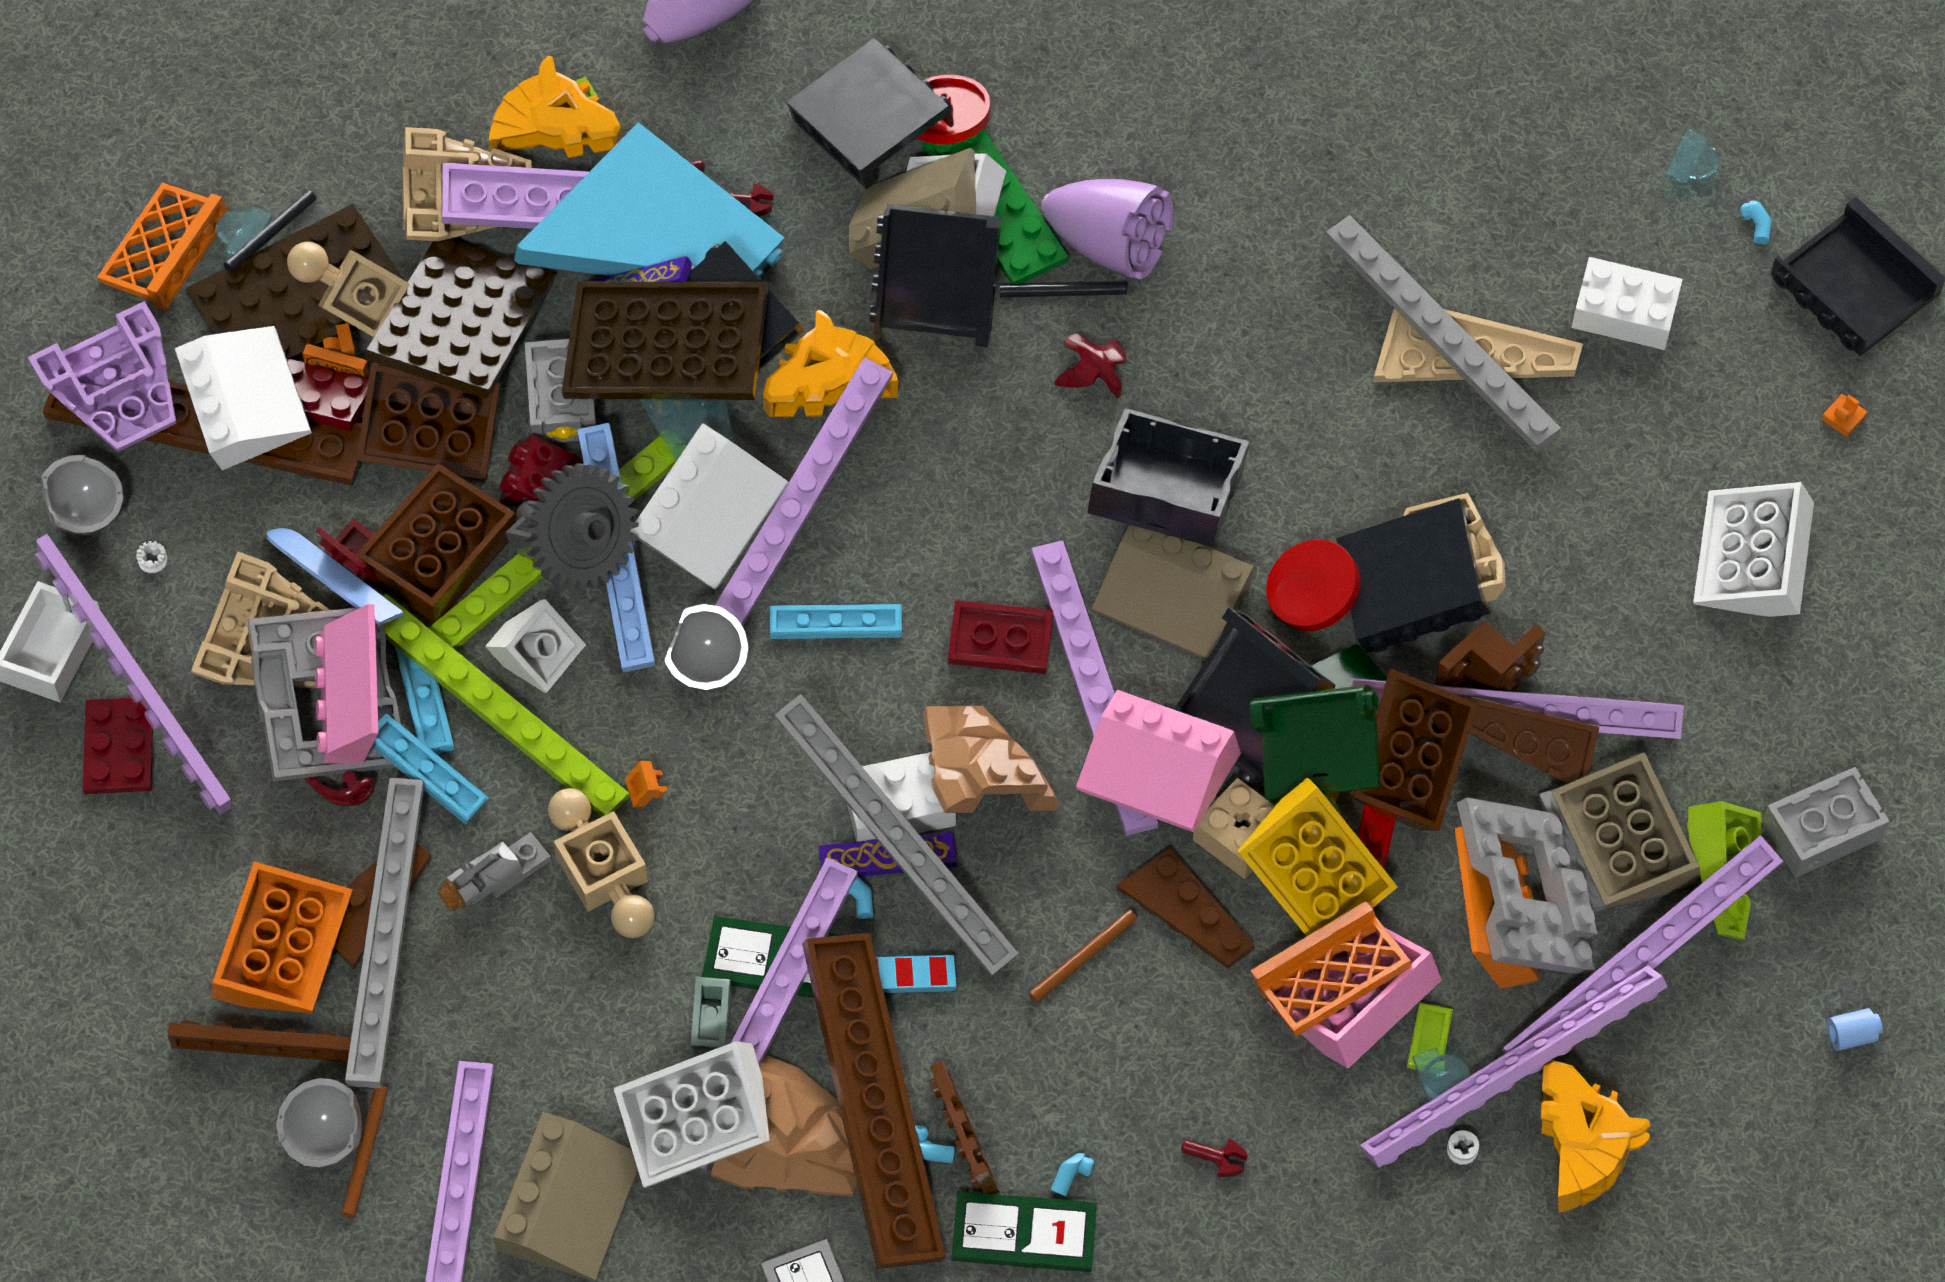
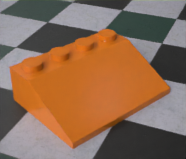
M1463 827L1455 828L1473 955L1499 988H1509L1540 981L1538 968L1494 962L1492 960L1485 929L1495 904L1489 877L1471 867ZM1499 840L1502 857L1514 859L1523 898L1533 900L1531 889L1525 883L1524 875L1529 874L1525 855H1520L1512 844Z
M254 861L212 982V998L247 1008L312 1014L353 889Z

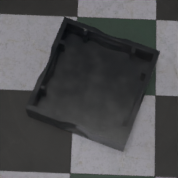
M1125 408L1114 432L1111 449L1103 457L1093 480L1087 513L1214 547L1244 471L1249 441L1205 429L1186 427L1168 419Z

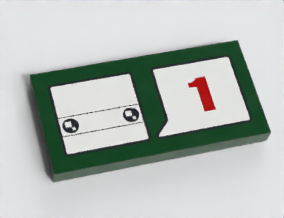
M714 915L702 977L731 980V986L759 990L791 927ZM828 933L827 937L842 936V934ZM809 973L796 996L814 998Z
M957 1191L951 1261L1092 1272L1097 1202Z

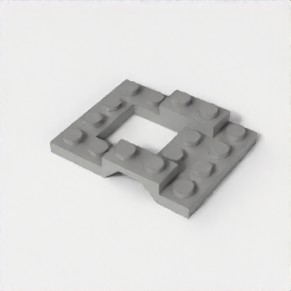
M356 608L248 619L247 627L252 651L250 660L260 720L264 724L273 781L342 774L346 771L359 772L395 767L372 747L363 764L323 763V752H317V740L305 742L302 740L293 682L315 680L316 668H320V657L315 656L314 653L315 637L320 636L324 625L356 610ZM375 623L378 722L387 713L401 725L396 696L389 682L384 625L379 626Z
M1467 797L1457 802L1471 867L1489 877L1495 902L1485 927L1492 960L1494 962L1586 975L1595 971L1592 950L1588 942V938L1598 934L1595 916L1591 908L1587 882L1583 871L1571 869L1570 856L1567 852L1559 814ZM1499 840L1534 847L1546 902L1523 898L1514 859L1502 857Z

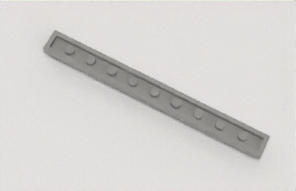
M1350 215L1326 231L1325 239L1535 452L1560 435L1561 427Z
M802 694L775 714V719L992 977L1014 959L1019 953Z
M389 778L345 1078L346 1086L382 1087L422 806L423 780Z

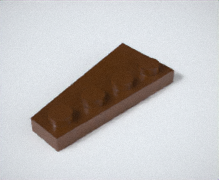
M1468 697V700L1478 703L1469 734L1565 784L1589 775L1599 732L1598 726L1475 697Z
M417 842L410 890L432 860L431 855ZM377 861L346 887L353 890L333 950L353 969L356 968L364 954Z
M1170 848L1117 884L1116 890L1125 896L1128 895L1139 903V906L1150 914L1153 913L1167 923V926L1175 932H1180L1191 940L1196 947L1227 969L1254 951L1255 945Z
M943 1061L930 1066L934 1078L929 1080L937 1099L943 1097L947 1107L942 1109L943 1116L950 1129L955 1127L959 1138L954 1141L962 1159L967 1158L971 1169L967 1170L975 1190L981 1187L984 1193L987 1194L1000 1192L948 1069Z

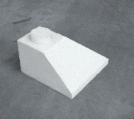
M542 599L505 622L485 647L503 667L544 693H547L586 644L548 601Z

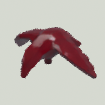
M1076 333L1068 336L1064 341L1065 348L1077 352L1081 359L1077 366L1071 370H1065L1061 375L1057 376L1054 384L1061 387L1079 388L1093 385L1096 379L1100 378L1106 383L1115 397L1120 398L1122 386L1114 366L1126 362V353L1118 340L1112 339L1109 340L1107 345L1097 346L1089 342L1081 334Z

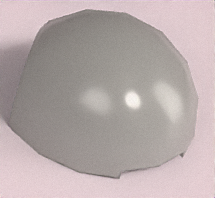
M70 455L57 460L45 470L41 477L42 494L47 514L52 525L60 531L73 536L92 535L105 529L117 517L123 502L122 484L115 471L113 472L102 462L90 459L86 455Z
M706 604L688 607L682 613L674 638L665 657V663L675 678L689 687L704 690L722 687L737 677L746 663L748 643L745 630L734 615L721 607Z
M318 1078L302 1083L288 1094L279 1108L276 1124L279 1143L282 1144L291 1158L304 1166L321 1168L343 1162L355 1152L361 1138V1111L356 1095L349 1087L337 1080Z

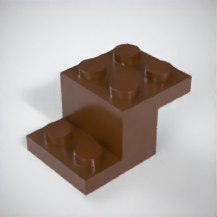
M1483 620L1439 662L1435 685L1464 687L1468 681L1477 689L1515 692L1519 686L1518 682L1524 676L1530 678L1541 665L1539 659L1545 649L1543 642L1546 632L1535 625L1513 645Z

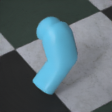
M1751 200L1749 203H1744L1740 209L1741 216L1745 220L1753 219L1755 223L1753 241L1759 244H1768L1772 223L1770 216L1760 202Z
M857 876L849 894L856 899L857 918L869 919L873 917L872 890Z
M916 1125L915 1128L923 1160L952 1164L954 1146L932 1144L927 1139V1128Z
M1077 1153L1060 1165L1050 1190L1067 1196L1074 1177L1078 1173L1084 1176L1091 1175L1095 1161L1092 1158L1085 1157L1086 1154Z

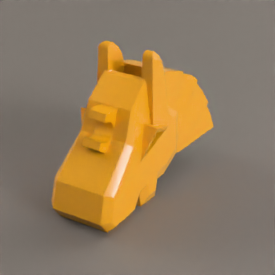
M547 56L539 67L538 75L519 83L518 87L509 91L503 97V101L493 117L489 144L491 150L495 148L504 152L541 145L554 150L564 149L567 157L571 158L582 156L584 154V145H588L594 153L611 150L622 139V131L613 111L600 105L596 95L592 98L584 95L590 91L588 82L576 84L574 80L556 72L553 57Z
M818 310L816 311L815 328L799 339L797 344H786L784 348L785 354H789L792 357L788 361L780 358L779 368L766 379L763 392V410L769 417H794L798 408L804 407L806 417L822 416L825 406H833L838 402L864 357L893 372V377L880 398H897L899 381L894 369L890 365L889 359L875 345L874 341L868 337L856 334L855 331L833 326L830 317L823 311Z
M1552 1060L1543 1066L1541 1134L1554 1138V1147L1560 1156L1559 1212H1564L1580 1205L1584 1206L1595 1200L1605 1191L1608 1192L1625 1167L1629 1152L1643 1147L1650 1140V1134L1646 1132L1650 1128V1122L1648 1119L1629 1117L1617 1102L1618 1092L1612 1090L1609 1098L1600 1095V1085L1594 1084L1591 1087L1572 1065Z

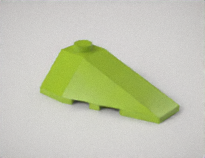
M1723 801L1688 807L1687 828L1689 842L1700 867L1702 883L1759 836H1762L1761 812ZM1746 893L1714 919L1718 935L1737 940L1745 939L1751 907L1750 899Z

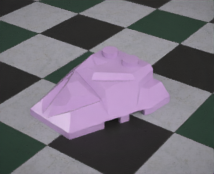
M145 301L116 314V326L75 346L61 351L56 343L28 357L43 387L117 452L176 424L160 327Z

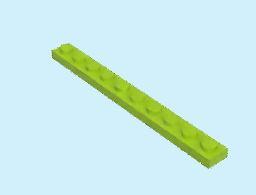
M669 429L663 432L619 469L621 483L628 487L624 495L633 496L634 502L672 469L687 445ZM518 553L430 626L429 629L454 650H457L543 578L541 570L534 569L532 566L537 560L523 557Z
M385 594L383 596L403 611V616L383 624L386 640L419 665L427 674L434 677L438 683L566 788L577 789L584 793L589 799L591 808L602 817L613 811L615 812L629 798L628 791L389 595Z

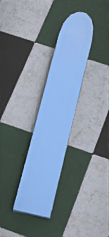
M286 528L267 531L266 538L270 543L356 609L367 604H375V623L377 625H383L403 616V611L301 534Z

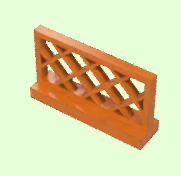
M162 182L97 276L98 281L115 289L150 300L155 307L166 311L230 217L222 197L211 193L207 198ZM166 194L176 197L178 203L164 208L160 206ZM196 205L202 206L197 214L187 217L185 209ZM181 211L183 219L169 224L165 223V216ZM160 218L161 227L144 231V226L148 221ZM186 227V231L181 238L171 241L170 232ZM165 235L166 243L152 248L149 247L147 240ZM144 243L146 250L128 256L127 251L131 245ZM170 251L169 256L164 262L154 264L153 256ZM145 259L149 260L150 267L133 272L131 264ZM127 266L129 274L118 278L111 277L115 269ZM153 275L154 278L147 288L137 286V280Z
M1365 901L1250 971L1264 999L1267 998L1288 1028L1297 1037L1411 968L1412 964L1410 959L1376 918L1372 907ZM1374 932H1377L1380 936L1377 945L1361 944L1362 939ZM1343 951L1351 952L1348 963L1332 961L1334 956ZM1358 952L1374 954L1372 964H1355ZM1381 955L1396 956L1399 960L1390 967L1378 966ZM1314 968L1322 969L1319 981L1303 979L1304 975ZM1329 970L1345 971L1343 982L1326 981ZM1353 972L1369 974L1367 981L1362 984H1349ZM1285 986L1293 987L1290 998L1276 997L1274 995L1276 991ZM1300 987L1316 989L1313 1001L1297 999ZM1323 990L1340 991L1338 998L1334 1001H1320ZM1294 1007L1310 1009L1309 1016L1296 1023L1292 1018Z

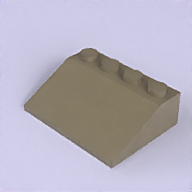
M972 148L963 150L876 183L867 190L865 189L849 225V253L869 269L879 267V264L874 263L876 244L881 245L882 234L876 233L877 219L879 214L884 215L887 204L976 214L974 150Z
M1129 525L1120 541L1091 611L1207 660L1230 626L1222 619V616L1228 607L1235 610L1239 609L1252 584L1254 566L1199 543Z
M1645 752L1551 791L1605 908L1668 895L1701 881L1699 864Z
M542 1112L493 1236L496 1251L596 1282L638 1173L632 1150L577 1122Z

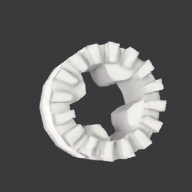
M148 541L149 543L146 544L145 542L143 546H139L136 558L144 572L157 573L165 568L167 564L166 551L160 543ZM148 553L157 555L158 561H154L155 563L150 560L147 561L146 555Z
M1460 1130L1452 1134L1447 1145L1449 1158L1459 1165L1473 1162L1479 1150L1477 1137L1466 1130ZM1460 1140L1464 1141L1465 1145L1472 1146L1467 1154H1462L1461 1149H1455Z

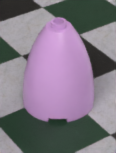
M648 0L643 17L645 27L642 30L654 43L658 40L663 44L681 41L717 27L744 10L755 0Z
M1095 179L1075 182L1052 190L1042 201V211L1046 220L1070 246L1093 262L1131 278L1143 279L1151 273L1163 254V251L1158 248L1164 240L1165 231L1172 230L1173 202L1170 193L1164 191L1159 186L1139 181Z

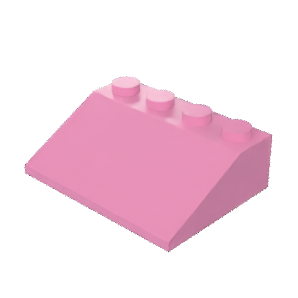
M367 604L324 625L320 636L315 637L314 653L315 656L320 657V668H316L315 686L316 688H321V700H317L316 719L322 720V732L317 734V752H323V763L363 764L378 735L375 604Z
M1117 690L1100 718L1076 788L1081 792L1194 833L1241 752L1233 730Z
M1385 928L1410 959L1412 967L1302 1033L1325 1056L1348 1069L1442 981L1431 952ZM1374 932L1362 939L1361 944L1377 945L1380 936L1377 932ZM1343 951L1334 956L1332 961L1348 963L1351 952ZM1358 952L1355 964L1371 965L1374 954ZM1381 955L1378 966L1390 967L1399 960L1396 956ZM1314 968L1306 973L1303 979L1319 981L1322 969ZM1329 970L1326 981L1342 983L1345 971ZM1353 972L1349 984L1360 985L1367 981L1369 974ZM1285 986L1275 996L1290 998L1293 987ZM1300 987L1297 999L1313 1001L1316 989ZM1323 990L1320 1001L1332 1002L1338 998L1340 991ZM1294 1007L1293 1020L1297 1023L1309 1016L1310 1009Z

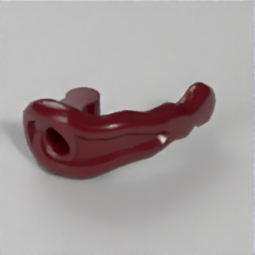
M352 771L343 773L342 780L346 788L341 790L329 788L316 777L303 778L319 795L332 804L340 806H357L369 799L374 790L373 779L365 777L358 781Z

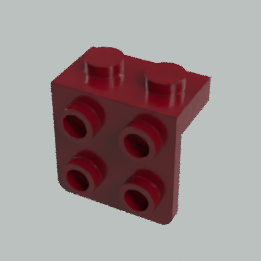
M532 434L519 445L515 444L508 455L510 466L500 483L502 493L499 502L512 507L524 497L538 501L539 498L534 494L533 489L546 490L542 484V479L554 480L551 475L552 471H562L563 466L566 465L574 467L575 464H584L583 459Z
M354 518L335 539L320 527L316 530L315 533L321 539L318 545L328 553L327 555L340 565L347 567L352 574L364 583L368 584L370 582L378 589L382 586L383 582L376 577L363 560L356 556L374 535Z

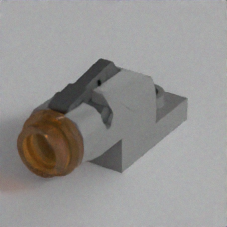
M530 832L509 847L502 841L483 855L465 864L462 868L448 876L442 882L443 886L437 889V892L451 912L456 909L462 910L469 904L479 902L490 893L495 898L499 897L549 863L551 857Z

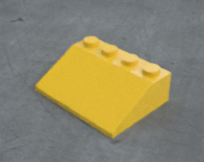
M1308 777L1278 802L1237 851L1306 936L1365 901L1372 908L1398 888L1320 789Z

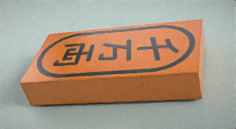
M306 344L303 351L305 363L369 378L367 360Z

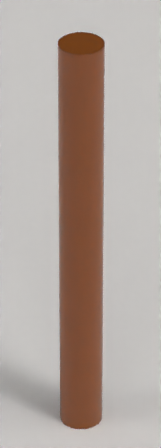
M1131 910L1126 911L1029 991V997L1035 1003H1038L1136 922V915Z
M385 1086L374 1088L341 1213L342 1216L355 1218L388 1092V1088Z

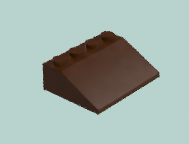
M371 364L357 461L429 472L439 463L458 476L486 480L500 384L496 383L489 397L485 399L388 366Z
M437 463L356 556L363 560L376 577L411 609L435 623L453 607L509 543L506 531L516 523L515 513Z
M1390 669L1376 713L1380 788L1352 791L1350 797L1404 825L1421 831H1439L1478 703Z

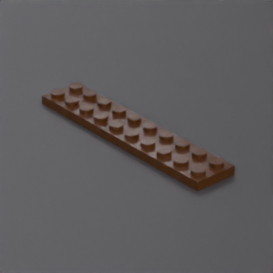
M168 381L176 424L144 440L210 454L187 385ZM52 393L49 394L43 409L44 418L90 428ZM308 421L311 434L244 461L246 463L353 486L362 462L357 461L362 423L356 422L352 430L348 431Z
M870 933L806 938L802 943L876 1269L941 1262L946 1255Z

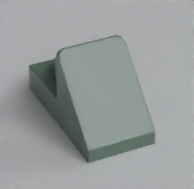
M707 977L695 978L691 1045L717 1048L726 1045L728 1014L731 1007V980Z

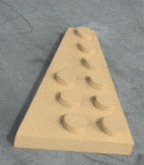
M1394 309L1373 382L1464 380ZM1445 310L1511 378L1575 376L1583 343Z

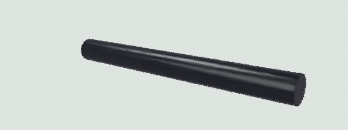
M311 191L304 193L224 262L225 269L233 273L315 202V194Z
M1126 282L1000 285V298L1127 295Z

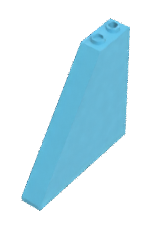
M638 122L517 245L514 261L522 265L611 276L687 256L693 263L692 265L697 266L705 259V254L710 248L717 244L721 245L726 241L761 279L764 274L762 270L768 264L774 266L782 257L784 252L781 248L785 237Z

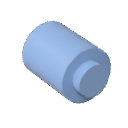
M1869 1008L1827 1019L1828 1034L1836 1051L1877 1042L1879 1034L1883 1031L1879 1015L1877 1013L1873 1014Z

